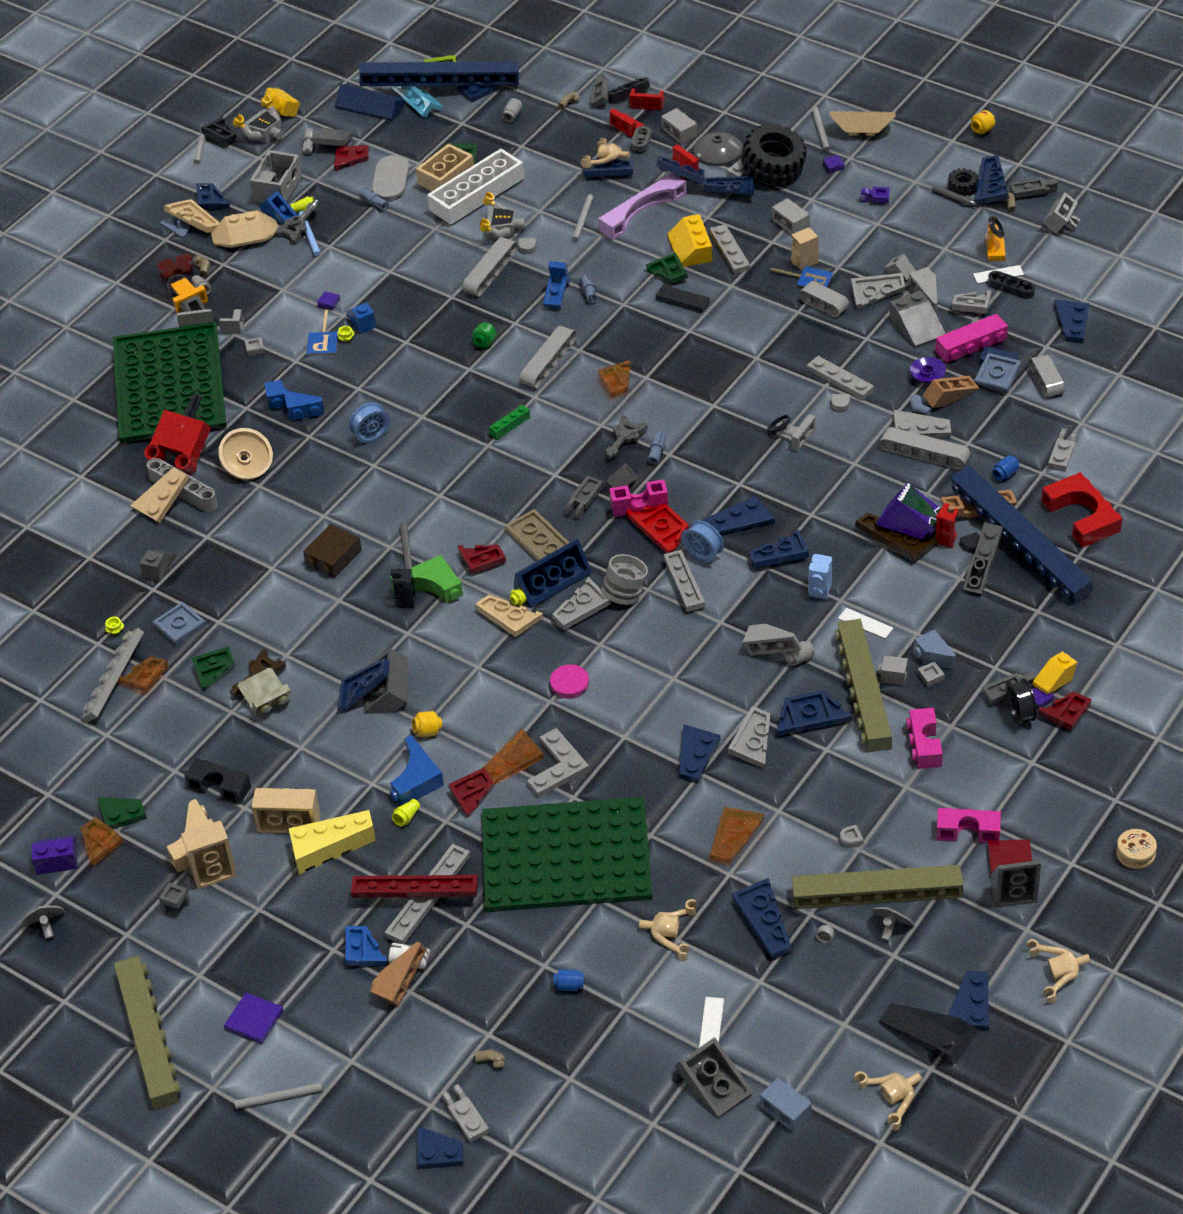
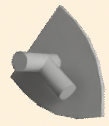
M39 906L23 918V924L26 926L40 921L45 939H50L54 936L48 918L64 914L65 912L60 906Z
M873 908L874 915L884 918L885 928L881 939L885 941L890 940L895 922L915 927L911 919L891 908Z

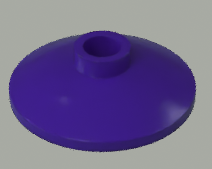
M922 357L911 364L910 373L914 379L920 382L931 383L933 379H942L945 376L946 366L937 358Z

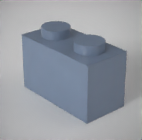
M779 1078L760 1094V1107L793 1133L812 1116V1103L805 1095L797 1093L788 1082L784 1083Z

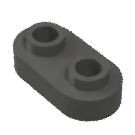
M640 126L635 129L631 141L634 151L643 152L648 148L651 139V129L649 127Z

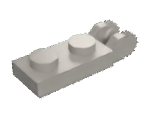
M1062 428L1048 462L1049 468L1067 470L1075 449L1078 431H1073L1069 441L1064 440L1067 432L1066 429Z
M458 1084L454 1086V1093L458 1096L459 1101L453 1103L447 1091L441 1093L450 1114L470 1143L489 1133L488 1126Z

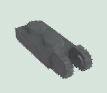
M586 476L570 497V501L564 509V514L569 516L574 510V506H577L574 517L580 519L584 510L588 508L604 487V481Z

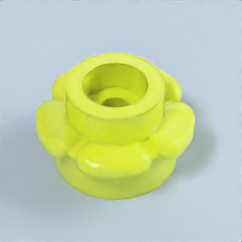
M342 326L338 329L337 336L339 340L347 342L353 338L354 331L350 326Z
M521 589L511 590V595L509 596L511 603L515 606H522L526 602L524 592Z
M110 617L106 620L105 630L107 633L118 634L123 629L124 624L121 623L118 617Z

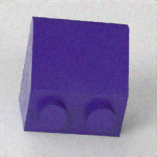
M76 834L37 840L32 843V862L37 875L78 869Z

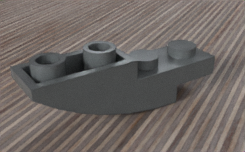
M984 522L963 591L982 595L999 550L998 545L1003 532V526Z

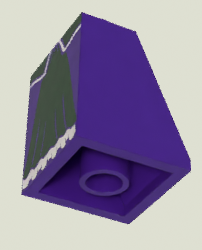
M907 482L886 506L876 524L923 539L926 534L931 535L936 529V516L941 508Z

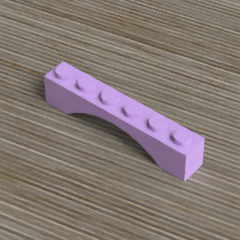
M673 172L601 216L599 218V231L612 240L616 239L626 232L629 222L640 211L656 204L675 202L686 195V181L675 176Z

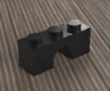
M195 758L184 775L187 788L205 794L210 786L220 784L219 788L222 799L239 805L251 789L248 774L229 769L226 766L213 764L207 760Z

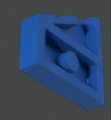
M345 926V965L386 966L387 958L381 954L379 945L371 937L367 926Z

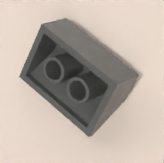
M391 648L371 663L373 664L383 658L390 661L388 677L365 695L364 712L367 714L396 712L399 708L405 706L408 701V658Z

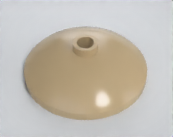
M239 428L232 430L224 436L219 446L218 456L222 467L230 475L242 480H252L267 472L272 463L273 451L267 438L260 432L249 428Z

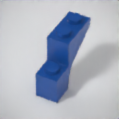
M282 380L264 383L269 410L287 407L290 421L325 414L321 397L291 392L283 386Z

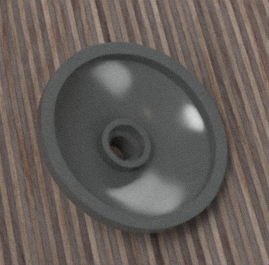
M725 132L706 134L698 139L694 145L695 157L700 162L711 166L731 164L740 158L743 150L741 141L737 137Z

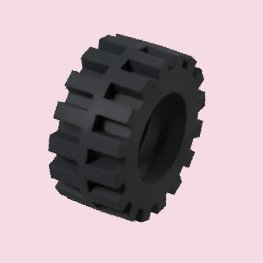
M959 168L957 171L953 170L952 173L950 172L948 176V190L965 197L966 195H974L977 191L978 175L975 171L971 172V169L966 170V168H963L961 170Z

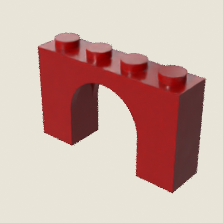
M1081 472L1042 488L1041 501L1050 512L1072 504L1085 505L1095 512L1073 523L1072 537L1082 548L1121 532L1122 516L1112 508L1110 502L1103 498L1100 491L1095 489L1090 480L1085 478Z

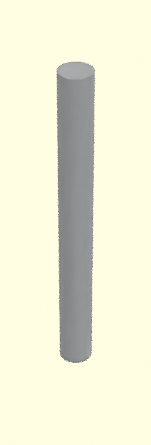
M813 107L814 120L824 151L827 152L830 150L829 142L817 107Z
M591 194L587 195L572 237L574 242H577L581 235L593 200V195Z
M321 1083L235 1100L234 1103L235 1108L240 1109L321 1092L323 1089Z

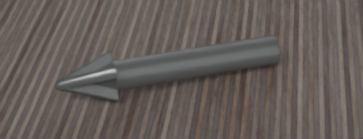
M937 185L932 187L933 192L963 203V206L976 205L968 195L965 197Z

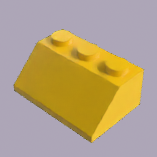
M700 214L683 217L668 232L673 252H676L683 267L713 262L712 244Z

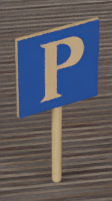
M328 310L324 312L322 332H309L307 355L336 354L338 332H326Z

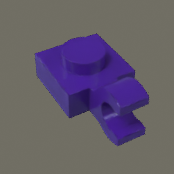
M873 187V190L862 188L861 195L865 196H860V202H868L872 199L873 203H889L890 188Z

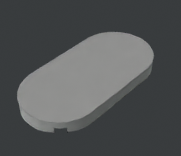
M390 155L380 159L376 165L372 185L373 193L379 194L385 201H394L398 196L404 195L409 174L408 160L398 155Z

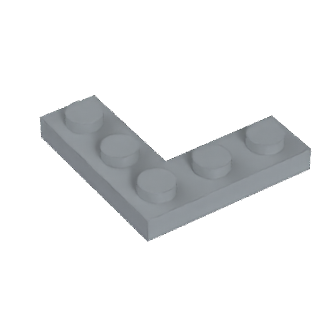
M555 728L540 736V742L558 764L528 779L527 783L539 798L589 771V765L560 731Z

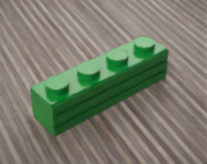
M524 405L519 406L489 427L490 435L498 440L531 418L530 409Z

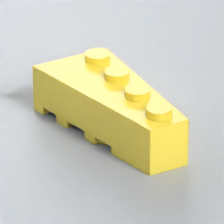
M369 810L289 828L299 875L306 872L305 869L314 866L316 868L322 865V862L327 859L340 857L345 851H354L376 841Z

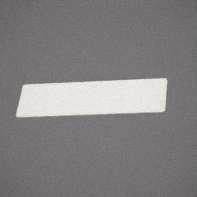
M1020 265L996 269V271L1012 276L1024 275ZM995 270L974 273L973 275L977 283L988 281V274Z
M846 608L838 617L844 621L861 619L864 630L886 638L893 629L891 626L849 608Z
M706 997L699 1047L714 1037L719 1042L724 998Z

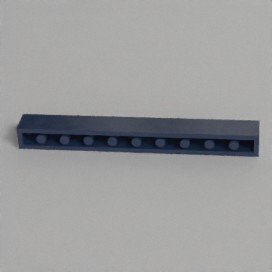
M518 61L359 62V86L519 85Z
M967 465L951 477L952 490L957 495L960 494L965 503L975 508L977 514L980 517H984L988 523L1003 526L1001 537L1012 543L1013 548L1017 552H1021L1028 563H1033L1042 576L1045 575L1055 588L1058 587L1062 591L1066 599H1071L1076 604L1093 591L1092 579L970 465Z

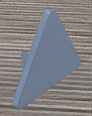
M175 216L160 221L162 226L181 238L186 237L192 226Z

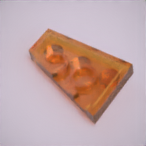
M521 729L482 768H485L494 785L544 759V754L526 732Z
M724 807L710 853V860L731 863L765 819L764 814Z

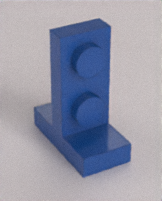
M549 261L548 269L550 275L543 305L548 308L561 309L565 288L570 285V276L565 262Z

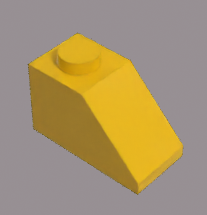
M1061 652L1049 659L1034 679L1032 685L1048 695L1073 680L1078 662L1064 652Z

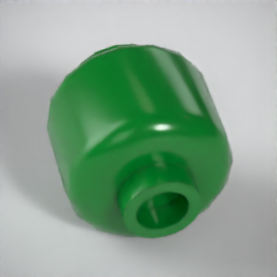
M482 322L472 331L471 338L476 346L487 348L496 339L497 332L494 326L487 322Z

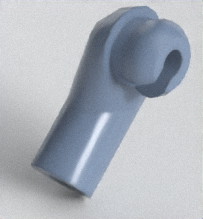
M913 395L910 399L912 410L929 416L931 408L922 404L921 396Z

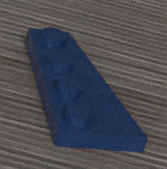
M769 878L732 893V900L770 957L774 959L790 952L791 944L782 922L781 913L777 907Z

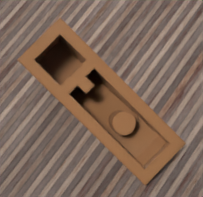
M970 376L933 379L923 396L933 408L944 407L978 391L979 387Z
M420 942L412 945L379 973L378 977L372 982L370 992L377 998L399 1007L427 949Z

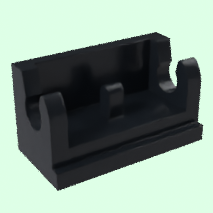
M391 569L395 599L405 600L403 602H396V606L414 609L416 592L412 569Z

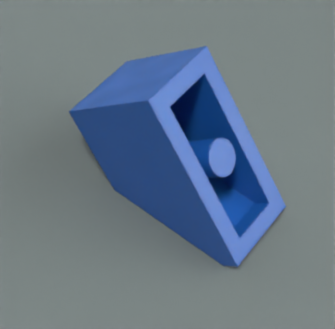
M278 191L258 206L264 214L282 225L285 224L286 219L298 216Z
M368 303L351 308L346 312L361 334L376 328L375 315Z

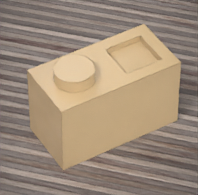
M809 227L792 234L791 261L800 270H803L805 266L810 267L818 263V236Z

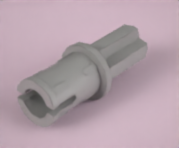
M311 128L305 129L304 138L302 139L303 152L306 155L312 153L314 145V130Z

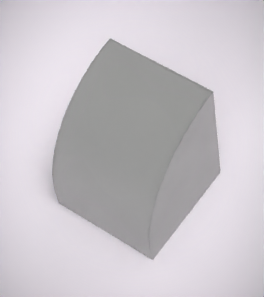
M905 254L892 258L884 267L888 274L903 273L904 281L909 279V273L916 271Z

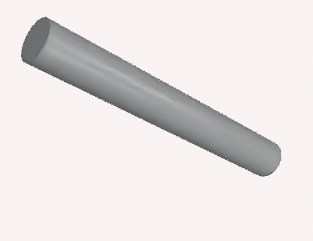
M201 132L193 161L195 164L200 163L206 135Z

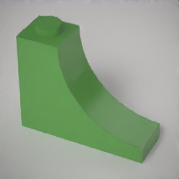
M441 555L409 568L413 572L415 590L436 594L446 603L463 596L460 580ZM391 576V577H390L391 586H392V590H393V592H394L393 583H392V576Z

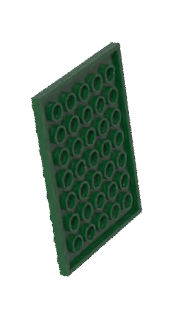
M216 322L113 336L120 443L153 438L164 410L184 415L192 394H198L202 397L194 419L204 421L211 427V430L227 428Z
M645 797L482 809L486 912L653 900Z

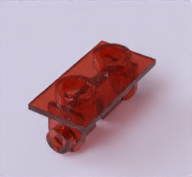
M190 254L175 257V264H173L172 258L160 261L157 264L159 270H163L160 276L175 275L174 272L181 270V273L190 271V267L194 265V263H189V261H192Z

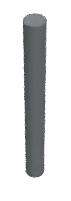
M406 522L400 523L405 569H409L413 565L408 526Z

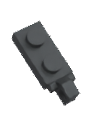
M603 72L597 75L596 83L592 84L590 104L593 108L602 106L607 102L609 79L603 75Z
M1043 178L1009 183V189L1015 198L1051 193L1058 190L1056 179L1043 180Z
M1034 672L1023 676L1022 674L1018 675V673L983 686L982 693L988 702L993 705L1006 700L1005 686L1007 682L1015 684L1024 678L1033 687L1032 683L1037 676Z

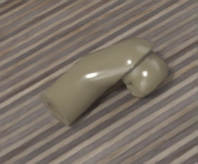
M577 92L567 94L558 103V107L562 110L565 109L571 100L576 103L580 95L576 94Z
M1008 192L1009 199L1000 200V202L1005 201L1008 210L1013 211L1016 209L1015 197L1012 193Z
M196 255L193 262L200 268V276L205 277L208 274L210 263L207 259Z
M484 1050L475 1052L476 1063L493 1061L494 1068L504 1067L505 1065L504 1055L497 1051Z

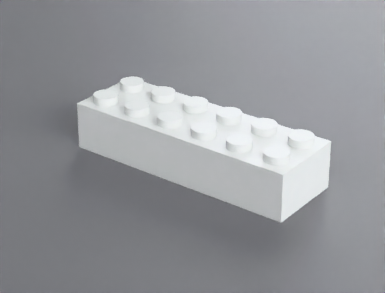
M499 149L427 194L429 211L450 225L483 205V199L487 192H491L495 197L524 179L523 162L503 149Z

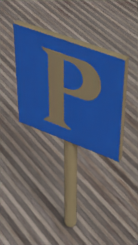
M805 266L801 275L770 268L772 272L800 278L797 286L805 287L811 281L827 287L833 275V272Z

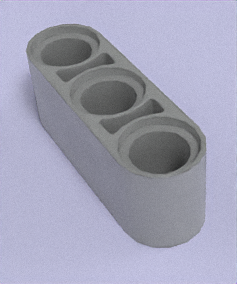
M814 281L809 282L799 291V298L804 303L833 317H838L849 307V301L845 296Z
M1047 354L1030 358L1031 372L1044 396L1050 397L1064 394L1063 380L1050 356Z

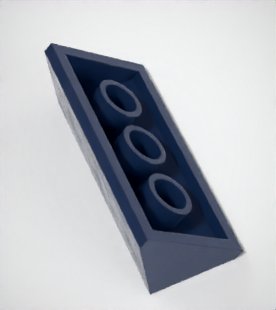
M340 84L335 108L392 121L404 106L406 100L393 95Z
M576 538L515 573L514 589H521L526 596L525 603L529 607H533L592 573L579 539Z

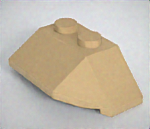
M830 111V117L845 132H849V135L857 136L859 133H865L866 136H875V133H879L896 116V112Z
M258 210L224 217L211 232L214 246L220 245L233 248L270 239L276 234L275 231L278 225L275 219Z

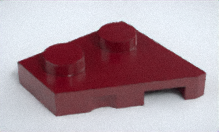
M485 768L448 784L450 792L467 818L471 816L494 787V782Z

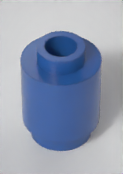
M1007 455L994 465L992 474L998 481L1007 480L1019 470L1018 459Z
M558 969V974L554 973L553 986L558 987V991H578V989H583L584 972Z

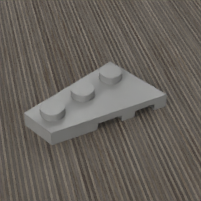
M903 273L852 278L851 287L856 310L905 291Z
M894 410V424L897 429L932 438H951V426L948 419Z
M588 577L585 580V584L574 592L570 600H566L553 613V620L563 630H566L611 605V600L606 598L602 590Z
M752 706L730 744L727 753L764 769L770 713Z

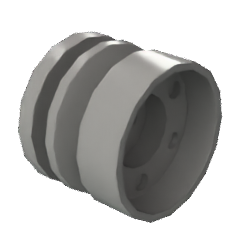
M625 554L615 555L609 561L601 586L602 593L606 598L615 603L624 605L634 604L640 598L648 573L647 566L643 561L634 556Z

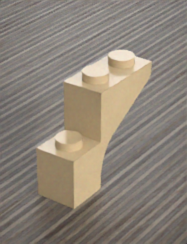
M196 799L189 802L185 832L213 823L211 818L207 819L206 816L208 815L203 805L200 806ZM181 837L173 844L167 846L170 860L178 873L190 868Z

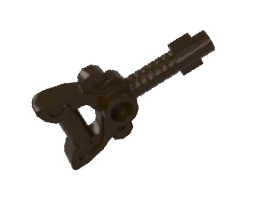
M263 649L258 654L256 660L249 662L250 675L244 680L267 668H272L275 674L286 668V664L282 660H272L268 657L267 650ZM238 682L230 690V694L233 697L242 694L238 689Z

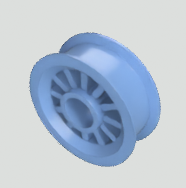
M374 402L359 407L349 420V429L363 443H370L381 438L390 426V416L380 404Z
M693 521L689 529L684 530L681 534L684 548L691 556L702 562H712L716 554L721 553L724 549V542L719 532L704 521Z

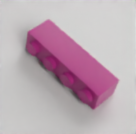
M997 314L936 337L935 351L946 363L1006 340L1008 325Z

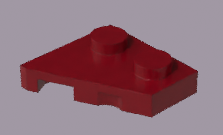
M369 145L337 146L334 164L335 171H339L341 166L347 164L351 167L357 163L368 161Z
M464 545L457 546L458 552L471 574L506 562V556L499 545H475V548H464Z
M1072 692L1064 698L1053 701V704L1049 707H1040L1038 715L1072 731L1090 707L1092 699Z

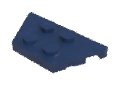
M824 690L787 697L783 704L779 726H777V736L852 721V714L850 712L846 713L841 708V704L833 700Z

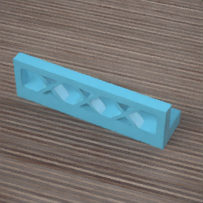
M390 86L424 117L428 116L432 108L440 111L443 108L421 86Z

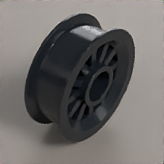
M1022 678L1019 683L1012 684L1007 682L1005 686L1006 700L1015 723L1021 725L1023 721L1028 719L1035 721L1037 719V706L1028 681Z

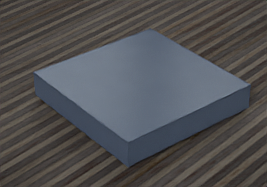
M988 353L974 382L979 386L1008 393L1022 366V362Z
M181 602L154 620L153 626L177 646L204 628L206 621L184 602Z

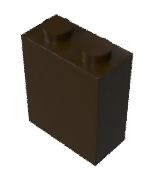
M330 524L303 551L305 564L322 572L324 575L336 578L362 551L360 537Z

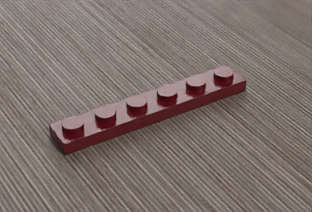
M353 876L351 896L352 898L477 897L478 876Z

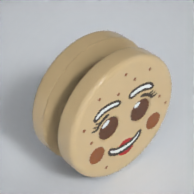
M1130 829L1123 832L1118 838L1116 855L1124 866L1131 869H1144L1154 862L1157 843L1155 838L1147 831Z

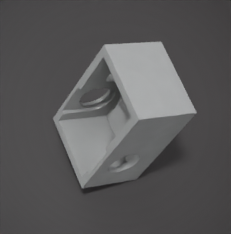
M268 150L250 179L254 201L264 202L269 196L278 191L287 202L302 177L299 155ZM265 163H266V165H267V170H266V171H263V167H264V165H265ZM274 166L289 168L284 174L274 172Z

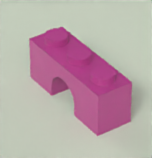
M665 480L646 482L645 491L636 495L629 492L628 485L609 488L610 503L614 517L626 515V511L632 509V512L643 511V507H654L660 504L668 505V492Z
M934 708L910 710L909 718H906L907 730H911V733H909L910 746H914V749H912V760L917 762L918 769L942 767L943 753L940 738H927L929 736H936L937 722Z
M938 808L937 840L957 841L959 832L964 829L974 830L978 834V843L1000 840L1001 811Z

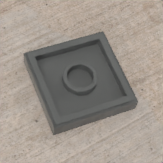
M321 128L313 137V143L344 146L353 136V130Z

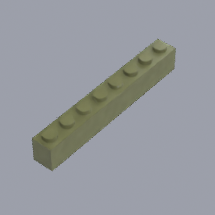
M861 619L839 621L838 630H835L836 642H840L838 650L839 655L844 658L842 659L843 670H847V685H851L849 689L850 698L855 700L853 708L855 715L859 716L857 724L858 729L863 732L861 733L862 744L866 745L868 753L891 750L892 734Z
M960 865L926 866L922 868L792 876L794 909L963 898Z
M139 955L115 962L117 977L153 1109L155 1111L180 1103L178 1094L182 1093L178 1080H173V1077L177 1076L173 1063L169 1064L168 1059L172 1058L169 1046L164 1047L163 1042L167 1041L164 1029L159 1030L158 1026L162 1025L159 1012L155 1013L154 1011L158 1006L155 996H150L149 993L153 991L150 979H145V975H149L146 963H141Z

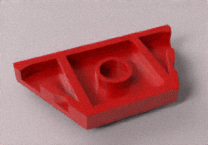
M667 504L643 507V511L632 512V509L626 511V516L665 553L674 552L681 542V534L684 530L689 529L688 524Z

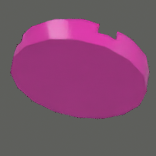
M569 664L560 666L551 674L550 686L552 691L559 694L562 698L578 697L582 695L584 690L588 689L589 676L580 666Z

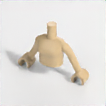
M601 138L597 142L598 158L600 159L591 160L590 156H584L581 164L582 167L589 168L591 165L611 162L618 157L629 158L630 152L622 151L614 143L607 145L606 139Z
M693 899L687 900L685 903L686 908L682 910L659 912L653 921L640 920L639 928L651 929L655 940L676 952L678 959L681 961H685L688 958L686 953L689 952L688 945L680 944L677 946L664 937L677 938L679 917L685 914L689 916L696 914L697 902Z
M1034 939L1027 942V948L1035 947L1029 950L1031 956L1038 955L1039 951L1059 955L1048 959V964L1054 980H1060L1052 987L1047 986L1044 989V995L1053 994L1048 996L1046 1001L1054 1003L1057 999L1056 992L1068 981L1078 976L1079 966L1090 963L1089 955L1086 954L1075 958L1073 953L1066 949L1039 945Z
M857 1072L854 1076V1082L862 1080L859 1083L860 1089H865L867 1085L880 1084V1091L890 1104L904 1099L897 1112L890 1114L887 1121L888 1124L896 1122L893 1124L892 1129L898 1131L901 1127V1117L914 1097L912 1086L922 1081L920 1074L916 1073L907 1079L899 1073H892L879 1078H867L866 1073Z

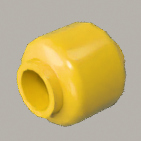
M987 110L980 111L971 119V128L978 134H985L995 126V118Z
M434 711L418 712L412 718V730L421 738L434 737L438 734L439 729H442V719Z

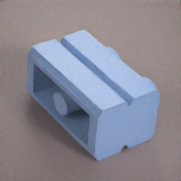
M814 554L809 566V596L827 599L832 586V558L830 556Z

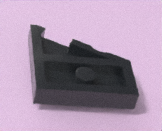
M223 117L201 128V133L219 141L221 144L226 145L236 140L235 131L231 129L229 124H225Z

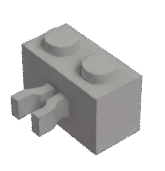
M1064 192L1052 205L1043 224L1054 233H1057L1065 224L1073 231L1077 227L1076 224L1080 221L1079 218L1071 215L1078 202Z

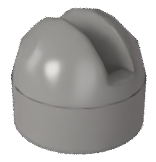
M822 925L816 933L817 940L824 944H829L834 937V930L829 925Z

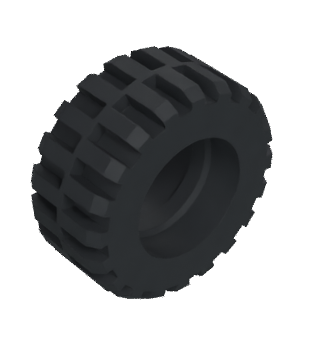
M779 124L760 125L748 133L741 154V162L744 170H747V174L753 176L754 180H759L765 185L767 183L771 184V186L778 184L783 186L786 183L793 182L801 174L807 155V148L801 136H798L797 132L791 131L789 127L785 128ZM765 152L776 153L782 157H773Z

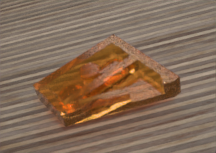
M630 360L598 370V376L611 397L628 392Z
M151 656L141 664L132 667L131 673L124 677L120 675L117 682L118 684L147 692L167 669L169 664L165 659Z
M96 816L80 828L92 865L97 864L123 843L122 836Z

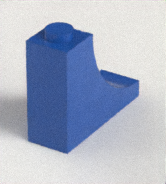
M412 735L404 738L406 751L410 756L408 765L396 779L390 782L392 790L390 795L400 805L409 802L411 799L418 800L444 786L442 772Z

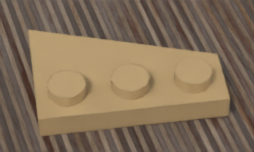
M192 199L168 204L164 207L165 212L206 233L212 232L219 224L215 218Z
M173 467L130 506L160 523L190 477Z
M487 595L475 603V609L515 637L543 619V613L536 611V613L527 611L526 607L520 606L518 608L512 606L509 601Z

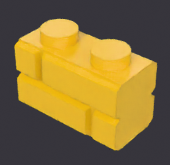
M267 88L263 98L264 101L268 102L266 95H269L271 97V106H274L279 114L295 117L300 102L281 89Z

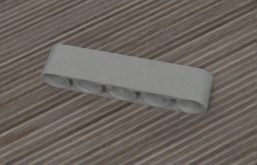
M500 237L465 278L462 284V291L480 297L515 255L518 248L517 242Z
M558 326L522 370L519 382L535 389L539 388L574 344L577 332L563 326Z
M893 427L885 430L879 442L880 447L885 451L956 470L964 468L971 454L970 450L963 445Z
M159 458L150 459L146 464L149 478L154 483L173 468L172 465ZM189 476L190 478L178 496L205 512L216 510L218 504L214 489Z

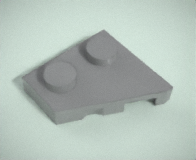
M987 290L984 295H977L976 292L954 295L952 310L987 314L991 290Z

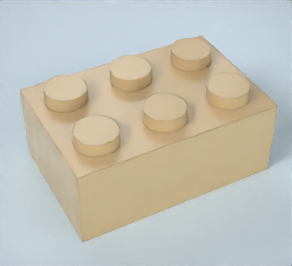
M447 144L416 168L418 185L434 191L474 166L473 155L451 144Z
M255 788L252 811L257 833H290L289 828L320 821L321 812L315 789Z
M221 820L181 833L197 889L237 877L228 837Z

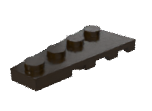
M866 513L857 519L855 527L913 562L936 547L938 539L935 538L920 539L878 526L876 522L879 517L871 513Z

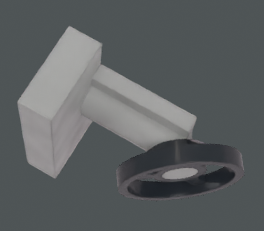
M787 414L771 422L768 426V431L770 433L778 432L777 437L790 441L791 449L797 452L815 431V416L810 414L799 427L789 424L791 418Z

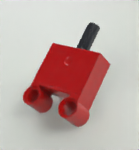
M192 394L184 415L164 410L150 445L144 451V455L148 460L159 458L165 461L166 454L164 451L179 455L175 460V465L179 470L188 475L196 471V463L211 430V427L204 421L194 419L202 400L200 395Z

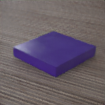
M245 993L224 1024V1027L228 1031L262 1044L284 1010L280 1005Z

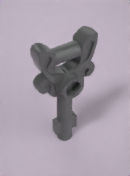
M315 199L312 203L310 202L300 217L294 216L291 219H286L285 224L275 231L278 237L286 235L291 237L294 244L298 243L301 234L307 231L305 220L312 212L319 208V201Z
M622 415L619 426L613 427V432L618 439L611 447L609 446L605 450V458L610 460L613 456L615 457L622 444H627L632 440H639V435L648 429L647 423L640 422L636 424L628 421L626 415Z

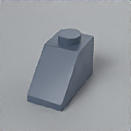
M935 630L915 638L913 652L925 665L935 662L942 668H955L956 654Z

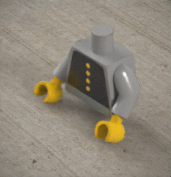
M266 95L268 102L264 101L263 98L261 99V105L267 107V110L264 108L245 123H243L244 117L242 115H238L237 119L235 118L233 121V125L240 127L245 137L251 141L268 143L274 138L280 140L283 137L282 122L276 109L270 104L271 97L269 95Z
M487 192L483 203L491 205V207L488 209L487 219L483 218L479 223L480 230L486 232L487 240H495L500 237L513 238L515 228H525V218H516L514 209L505 208L497 201L494 202V195L491 192Z

